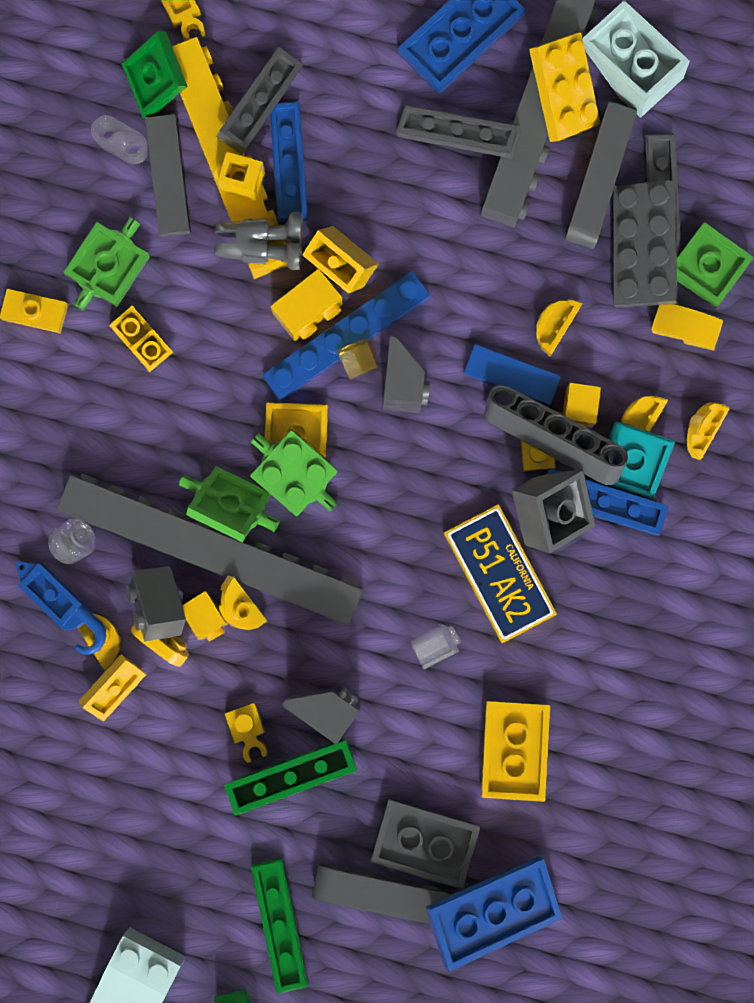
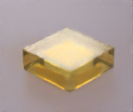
M365 338L337 350L349 380L377 368Z

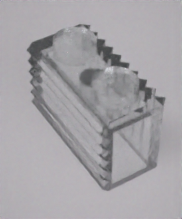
M438 624V627H433L432 631L427 630L426 634L422 633L421 637L416 636L415 640H410V645L424 670L458 653L459 650L456 645L461 643L453 626L446 627V625Z

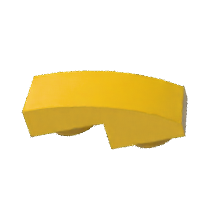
M666 304L659 305L651 330L654 334L683 340L684 344L714 351L723 320L683 306Z
M133 306L109 325L149 372L173 353Z

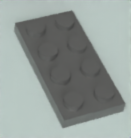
M676 181L614 186V306L616 308L677 304Z

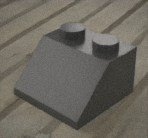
M390 337L383 410L420 413L421 405L427 406L430 381H424L425 371L397 337Z
M578 469L537 476L512 489L526 546L550 554L595 527L583 470Z

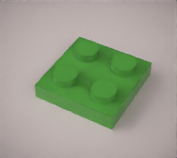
M704 222L677 258V281L711 306L717 308L754 257Z

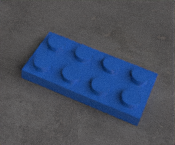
M449 0L398 47V54L438 94H441L525 15L526 9L517 0Z
M539 856L425 907L444 967L448 971H452L563 919L545 861Z

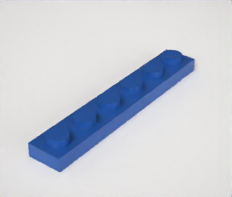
M412 271L262 376L281 402L430 298V294Z

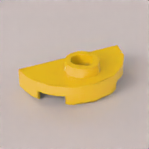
M572 299L549 304L540 314L536 324V339L541 349L548 356L551 357L583 303Z
M643 396L633 401L627 407L621 422L650 432L668 399L658 396Z
M709 402L699 408L696 414L692 416L687 434V447L692 458L698 460L703 458L730 407L718 402Z
M227 576L220 589L223 591L219 610L223 619L235 628L244 630L259 628L267 620L237 580L232 576Z
M94 614L106 629L105 644L99 651L94 653L106 671L117 659L121 638L116 626L108 618ZM84 623L78 630L88 646H91L95 641V634Z

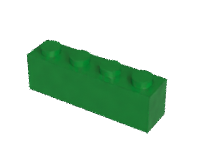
M346 737L340 739L337 744L332 742L229 780L224 787L234 816L353 773L357 771V765Z

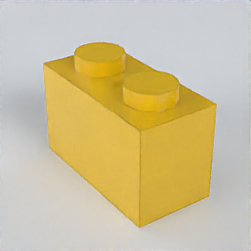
M334 226L318 230L302 254L348 294L363 288L379 265L378 262Z
M317 269L271 305L270 308L272 314L292 339L297 341L300 337L304 340L311 336L317 330L316 325L323 319L329 321L341 311L340 306L343 304L341 295L324 274Z

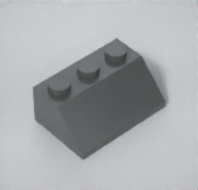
M345 687L341 691L331 688L292 695L282 704L284 708L335 744L339 742L360 712L361 707L357 704L359 697Z

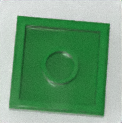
M157 31L122 63L142 118L154 116L188 87L165 31Z

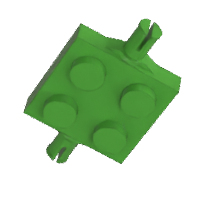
M129 217L121 232L109 230L96 222L63 272L82 288L73 305L84 311L92 297L95 296L103 298L118 307L150 258L147 252L137 247L131 240L140 223Z
M293 429L282 440L273 445L260 433L250 442L264 454L260 465L251 473L250 477L296 517L307 505L316 500L329 512L338 504V501L325 492L328 482L336 475L338 469Z
M217 466L210 476L201 482L187 474H184L179 482V486L195 493L193 501L188 506L187 516L242 543L250 530L257 524L275 532L279 525V519L277 520L264 513V508L271 495L268 491Z

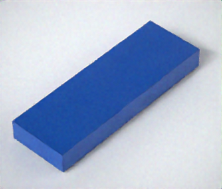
M476 344L464 371L466 376L493 386L505 385L548 407L551 405L561 376Z

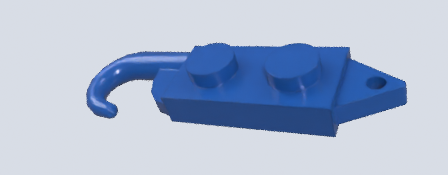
M16 561L21 582L18 587L60 628L75 630L85 623L94 632L95 641L91 646L83 647L77 644L75 649L85 655L94 654L99 651L105 644L106 629L103 623L86 607V604L45 564L38 563L35 565Z

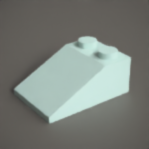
M626 1L619 4L583 37L585 51L618 97L628 107L636 109L637 115L640 118L684 78L690 62Z
M130 927L122 936L90 1003H163L186 956Z

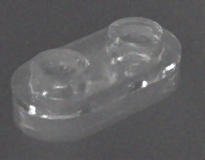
M102 116L93 122L91 135L99 147L129 164H139L147 158L149 147L141 133L111 116ZM106 132H113L111 138H104ZM138 146L139 150L136 153H130V148Z

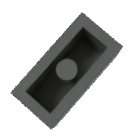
M165 566L133 571L131 583L126 585L128 602L134 603L136 610L134 611L136 630H141L144 642L181 636L186 617L171 567Z

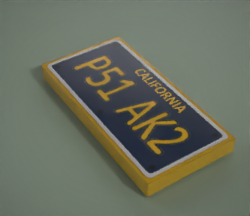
M499 504L443 533L501 644L557 615Z

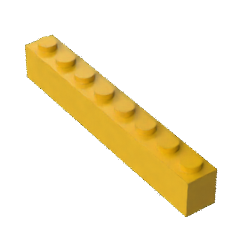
M197 37L172 46L188 86L180 93L231 222L243 221L249 218H266L270 226L279 225L273 209L267 211L263 201L268 200L263 184H261L256 201L250 200V197L220 189L218 181L215 179L218 162L224 161L226 151L241 155L216 137L232 114V107L229 100L223 102L219 92L224 91L218 73L213 75L211 73L209 65L213 64V60L207 46L201 48ZM244 153L241 155L252 159L251 155L245 156ZM238 175L234 179L243 182L245 177ZM269 240L267 242L268 245L273 246L287 245L286 241ZM269 259L266 264L248 263L254 279L287 267L285 262L275 259Z

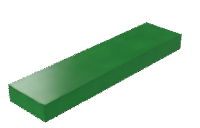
M283 858L251 864L276 994L308 987V979Z

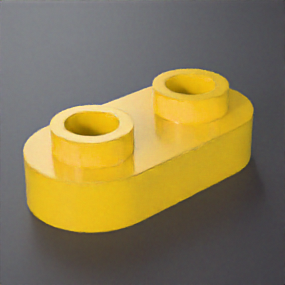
M135 624L132 626V634L167 662L175 666H182L188 658L187 644L180 638L175 636L144 642L141 630H136Z

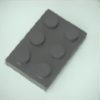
M388 798L371 862L463 890L480 825Z

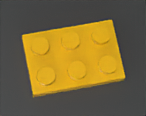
M574 33L530 48L529 51L550 142L560 141L600 125L582 33Z
M486 701L481 781L482 798L545 802L550 705Z

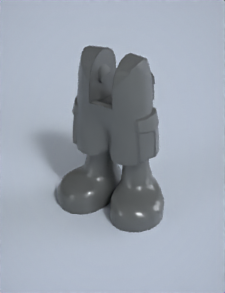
M302 212L291 213L285 224L270 226L266 218H249L243 221L220 222L216 224V235L236 237V243L215 244V256L242 260V262L249 264H266L269 259H275L285 262L291 270L301 269ZM269 240L292 242L285 246L267 244Z

